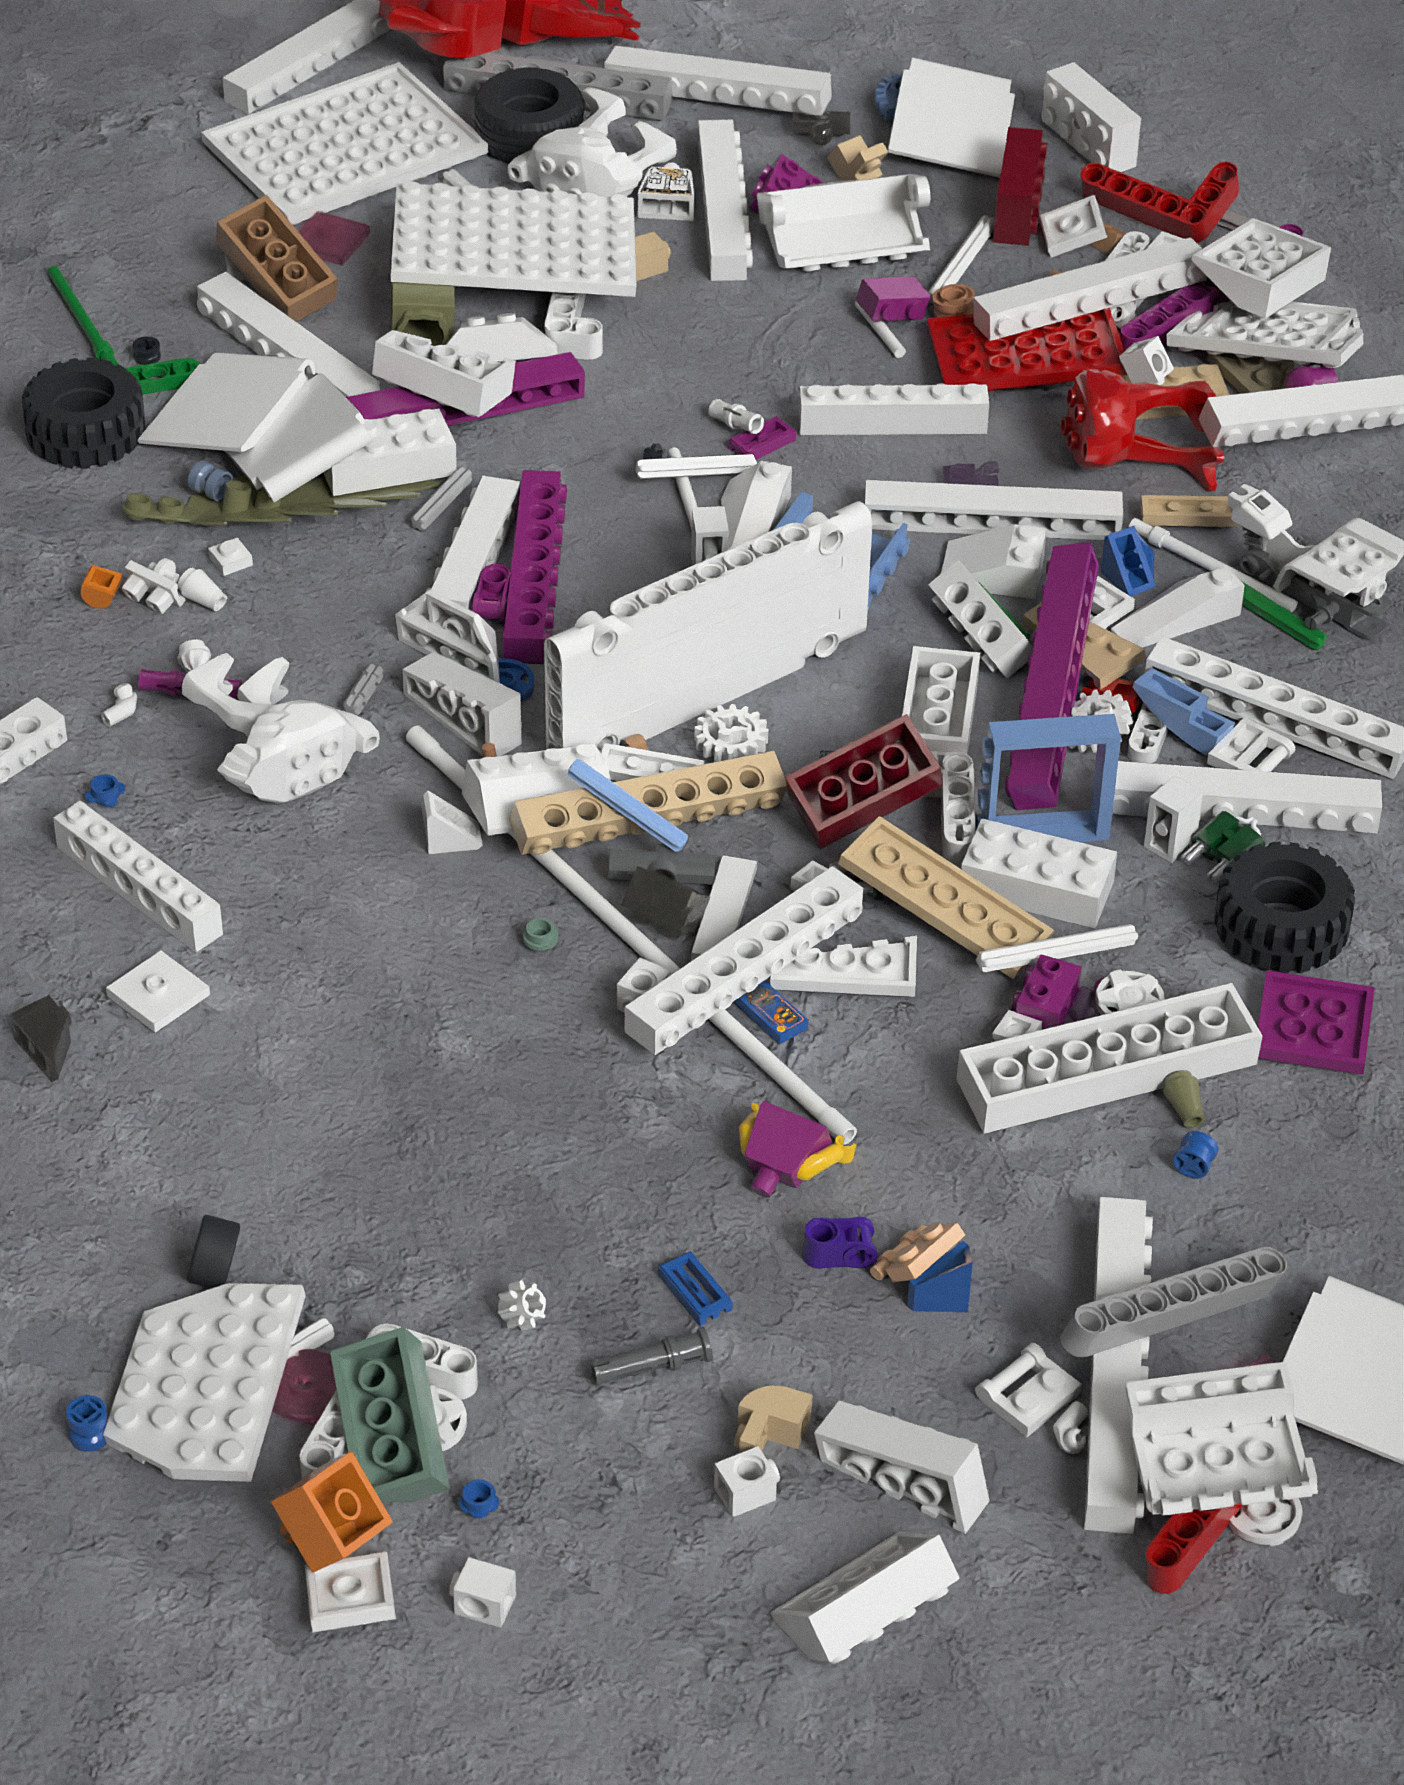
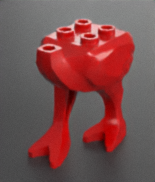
M1098 369L1084 370L1075 377L1073 389L1070 388L1067 393V406L1069 408L1067 417H1062L1060 431L1061 435H1064L1066 439L1067 449L1079 467L1085 470L1101 469L1113 466L1115 462L1125 459L1138 462L1182 465L1196 477L1207 491H1216V466L1224 461V453L1217 446H1173L1135 433L1136 419L1145 411L1160 406H1179L1187 413L1196 430L1205 432L1199 417L1207 398L1216 397L1206 381H1189L1173 386H1161L1146 382L1135 384L1128 383L1121 375Z

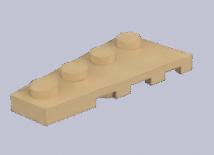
M1042 602L1024 614V625L1032 632L1037 630V608L1042 606ZM1089 621L1080 673L1083 676H1091L1094 679V685L1101 690L1145 660V649Z

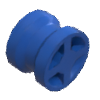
M1200 1131L1187 1132L1181 1141V1147L1177 1149L1173 1156L1174 1167L1186 1177L1192 1179L1203 1178L1210 1169V1162L1218 1154L1217 1143L1206 1133Z

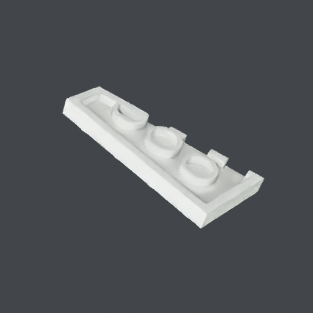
M917 936L904 937V942L888 944L887 939L872 941V946L854 949L852 944L837 945L836 949L829 952H821L818 948L809 949L804 956L797 957L784 966L779 973L771 975L770 985L775 990L915 997Z

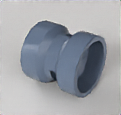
M199 461L190 471L188 486L191 490L200 494L205 493L208 498L220 502L224 499L226 483L233 481L231 473L225 470H215L214 465L205 461Z

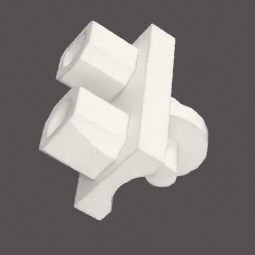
M164 558L157 564L151 562L148 568L131 560L126 565L125 569L129 577L124 583L122 590L127 598L139 602L148 591L151 594L145 600L147 605L161 615L171 604L181 607L185 602V598L179 595L177 591V582L180 576L175 573L176 566L172 560Z

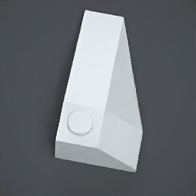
M760 461L729 481L721 499V506H725L729 530L728 550L775 529L791 497L792 466Z
M1228 566L1178 581L1113 626L1111 632L1143 648L1158 643L1162 636L1170 639L1239 616L1241 614L1244 584Z

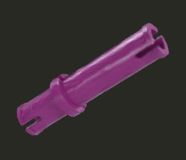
M141 668L138 687L139 690L168 692L169 696H177V694H182V683L186 674L171 669L170 672H162ZM224 678V681H228L233 686V690L228 696L239 701L238 688L242 685V679Z

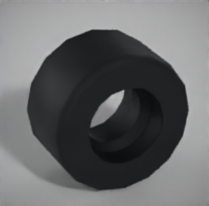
M210 1215L203 1216L187 1274V1281L189 1283L209 1288L226 1284L241 1226L239 1223Z

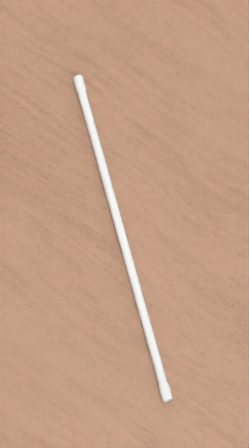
M421 726L412 727L406 735V741L424 758L429 759L462 790L465 769L444 751L439 743ZM509 832V834L516 840L514 832ZM552 849L540 855L530 853L643 959L670 970L671 975L681 969ZM720 1010L709 1018L714 1025L814 1116L819 1124L826 1126L833 1138H836L837 1135L844 1136L843 1145L853 1140L857 1133L856 1127L835 1108L830 1107L732 1015L726 1010Z

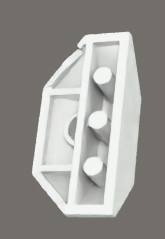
M515 313L497 315V320L485 321L483 316L467 318V323H462L445 344L459 346V352L476 356L477 351L490 354L489 360L496 362L503 361L504 358L518 360L557 355L558 351L555 342L525 318H516Z
M429 590L395 614L399 641L426 655L436 652L500 683L495 630L477 613Z

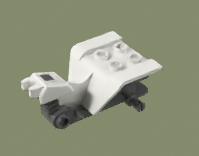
M1243 484L1240 486L1239 495L1234 492L1228 494L1227 505L1233 509L1231 520L1243 526V530L1247 531L1243 534V537L1248 538L1244 541V545H1248L1249 550L1242 555L1240 561V569L1245 575L1253 576L1275 588L1276 591L1283 592L1315 609V613L1305 619L1306 626L1308 628L1311 627V630H1315L1321 624H1328L1334 619L1345 625L1347 630L1367 640H1373L1386 631L1387 623L1378 618V616L1391 607L1390 599L1383 596L1387 587L1385 578L1386 573L1394 568L1404 556V540L1361 518H1353L1319 544L1302 546L1295 542L1285 531L1292 526L1289 512L1264 489L1259 491L1254 487ZM1371 603H1376V604H1378L1379 606H1375V607H1374V606H1370V605H1371Z

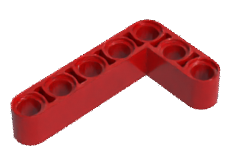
M1227 161L1220 162L1211 169L1190 200L1099 163L1085 165L1080 172L1085 198L1095 195L1100 206L1183 239L1191 237L1196 243L1204 241L1209 236L1240 191L1237 167Z
M1234 1504L1233 1507L1202 1511L1193 1509L1192 1512L1173 1514L1146 1550V1582L1149 1588L1160 1594H1170L1177 1591L1229 1525L1233 1515L1236 1516L1243 1505Z

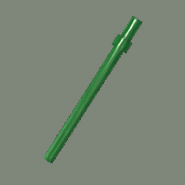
M51 266L48 269V274L93 345V353L99 361L103 359L109 360L116 366L118 362L114 357L113 348L108 341L103 340L57 266Z

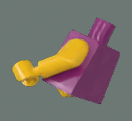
M762 1101L760 1108L758 1103H753L751 1105V1113L739 1125L741 1152L745 1156L749 1168L757 1172L750 1188L755 1193L766 1198L771 1197L778 1182L797 1188L802 1181H808L837 1162L842 1164L852 1162L857 1146L855 1143L851 1146H843L845 1137L842 1135H837L834 1144H831L832 1140L826 1126L765 1101Z

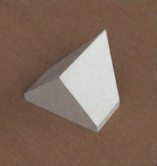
M430 791L423 794L421 807L428 854L478 850L483 846L477 820Z

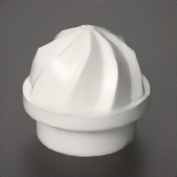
M197 639L189 640L179 647L178 663L188 673L208 662L211 658V652L203 641Z

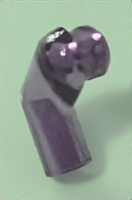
M1081 986L1077 989L1068 1009V1015L1074 1022L1101 1016L1100 1012L1097 1015L1094 1014L1095 1008H1089L1094 998V992L1088 987Z

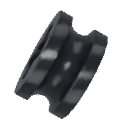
M145 336L133 342L132 348L135 362L145 365L157 363L160 360V343L156 338Z

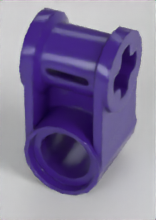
M819 1217L810 1220L805 1226L802 1250L803 1261L808 1266L817 1269L833 1267L866 1268L871 1266L878 1258L877 1248L872 1244L871 1238L874 1234L872 1221L865 1217ZM857 1228L861 1229L860 1235H858ZM858 1250L860 1251V1257L856 1255Z

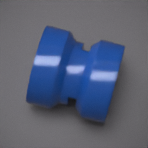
M92 1395L79 1396L73 1399L66 1409L72 1445L76 1449L86 1452L102 1448L106 1444L103 1434L108 1422L105 1403L102 1399Z

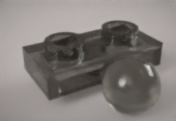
M793 111V133L810 136L812 142L818 146L827 145L832 140V137L850 134V112L824 111L822 116Z

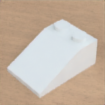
M1013 524L948 541L941 573L959 559L972 576L991 594L1036 599L1044 560L1047 528Z

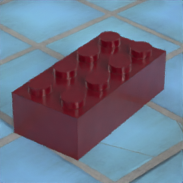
M1008 127L997 192L994 243L1029 246L1030 235H1036L1045 179V160L1048 142H1042L1043 130Z
M908 714L785 776V782L790 800L816 843L822 849L874 822L879 816L884 817L942 787V774L940 765Z

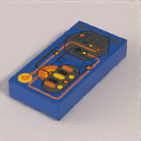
M765 980L758 984L753 991L746 992L734 1001L741 1010L779 1045L808 1029V1019Z

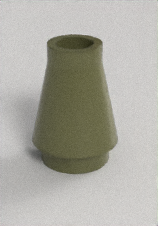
M1186 1070L1177 1071L1169 1075L1164 1080L1165 1088L1163 1094L1178 1113L1185 1127L1193 1128L1201 1125L1205 1121V1116L1202 1109L1198 1079Z

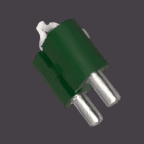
M1221 811L1192 837L1193 846L1181 856L1182 861L1190 865L1201 854L1211 861L1214 858L1217 859L1218 865L1207 874L1208 879L1216 883L1223 874V869L1227 863L1233 860L1235 856L1244 850L1249 852L1252 846L1262 844L1263 847L1265 846V842L1260 836V830L1256 827L1258 820L1252 816L1244 819L1239 816H1233L1226 811ZM1239 822H1240V823H1243V824H1245V825H1244L1243 827H1241V826L1239 825Z

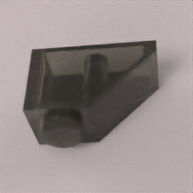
M47 995L10 1015L15 1041L48 1079L54 1082L59 1079L71 1044L69 1026L72 1025V1019L63 1005L58 1006Z

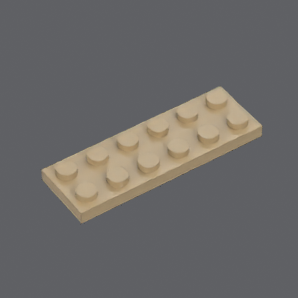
M880 816L841 854L838 863L840 866L977 956L980 951L1051 939L1054 930ZM1027 965L1001 969L1000 971L1014 980Z

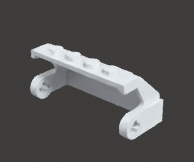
M907 174L868 180L837 181L814 184L804 188L757 193L760 223L766 225L778 266L785 269L802 266L803 271H813L821 269L820 264L831 263L832 267L849 266V260L860 259L861 264L878 262V256L889 255V260L907 258L906 253L930 250L929 239L922 236L916 208L927 207L930 204V188L925 176Z

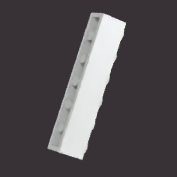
M877 384L873 386H800V435L987 434L989 415L987 385L907 384L884 386Z
M482 476L478 487H473L469 507H464L462 511L460 527H455L453 531L451 547L445 548L443 565L436 568L433 587L427 588L426 592L430 590L472 611L475 592H477L481 571L487 565L496 563L518 513L519 481Z

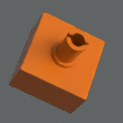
M352 1451L321 1465L271 1501L282 1520L280 1526L281 1535L289 1532L290 1535L284 1538V1540L289 1544H296L312 1573L346 1558L393 1522Z

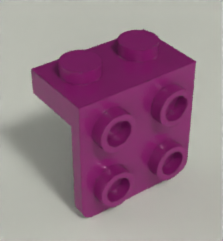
M781 153L771 166L766 164L757 177L759 181L750 192L753 198L748 208L759 214L757 193L804 188L805 186L821 184L822 181L805 171L794 160L787 158Z

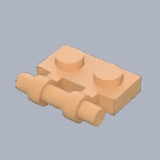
M936 1222L928 1227L920 1225L915 1231L909 1230L900 1238V1244L893 1250L884 1251L878 1257V1263L870 1269V1273L878 1281L882 1280L886 1275H889L892 1282L916 1279L961 1240L965 1234L958 1222L945 1225Z

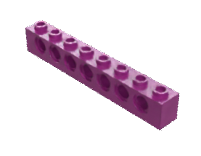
M522 471L503 647L504 659H513L524 664H544V643L547 638L552 636V631H547V629L554 628V609L550 608H556V588H552V586H558L559 568L554 567V565H560L561 546H556V544L562 545L563 525L558 524H564L565 505L560 504H566L567 485L561 484V471Z

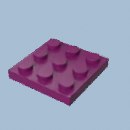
M1266 970L1258 1029L1262 1034L1258 1058L1363 1075L1375 987Z

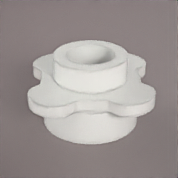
M1132 301L1110 307L1117 328L1121 329L1135 318L1136 305Z

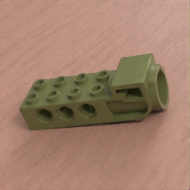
M392 219L391 266H392L394 219ZM391 282V330L431 339L432 346L445 345L452 337L454 330V286Z

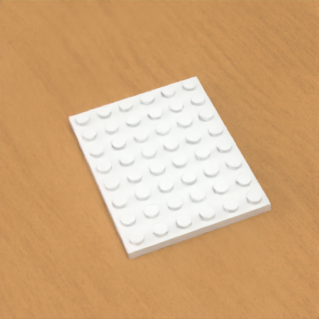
M400 62L201 132L202 142L259 198L268 195L292 225L299 224L318 215H323L339 207L350 205L369 196H375L380 192L396 187L397 183L424 178L429 174L451 168L459 163L473 160L478 156L489 153V144Z
M414 181L397 183L391 282L636 297L633 198L621 194H615L611 197L599 196L590 192L568 194L565 191H554L552 193L538 192L535 189L520 191L508 190L505 187L488 189L479 188L474 185L456 187L444 183L425 185Z

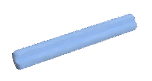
M576 759L571 764L567 775L675 852H679L685 846L688 835L581 759Z

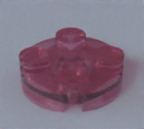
M313 1349L298 1350L299 1356L290 1357L286 1361L272 1412L288 1420L316 1425L337 1390L331 1355ZM307 1381L312 1382V1388L307 1390L299 1389L296 1386L297 1384L304 1385Z

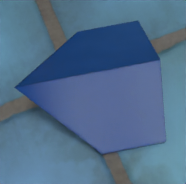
M1135 525L1104 536L1101 573L1116 588L1129 596L1156 587L1154 582V551L1137 533Z
M962 1241L933 1263L920 1276L909 1282L908 1308L912 1311L968 1312L973 1261L967 1243Z

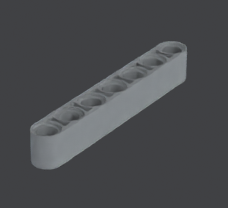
M1261 1247L1081 1305L1076 1309L1061 1334L1062 1346L1068 1353L1074 1356L1087 1357L1265 1298L1271 1294L1285 1273L1287 1261L1274 1248Z

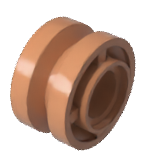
M951 284L937 289L933 294L934 318L974 314V290L962 284Z

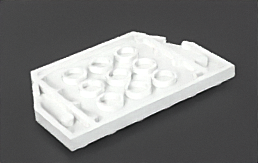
M1230 300L1229 302L1214 305L1213 312L1202 315V312L1197 311L1187 316L1167 334V346L1178 347L1181 351L1200 349L1207 350L1209 354L1234 353L1240 358L1260 356L1264 357L1267 361L1286 359L1293 360L1295 364L1300 365L1311 362L1321 363L1327 368L1342 366L1363 345V330L1360 329V321L1355 308L1290 302L1267 318H1257L1252 316L1250 312L1238 308Z
M227 1283L144 1311L103 1434L107 1445L120 1452L131 1454L133 1459L143 1464L147 1461L161 1468L163 1474L172 1479L251 1482L306 1294L303 1285Z

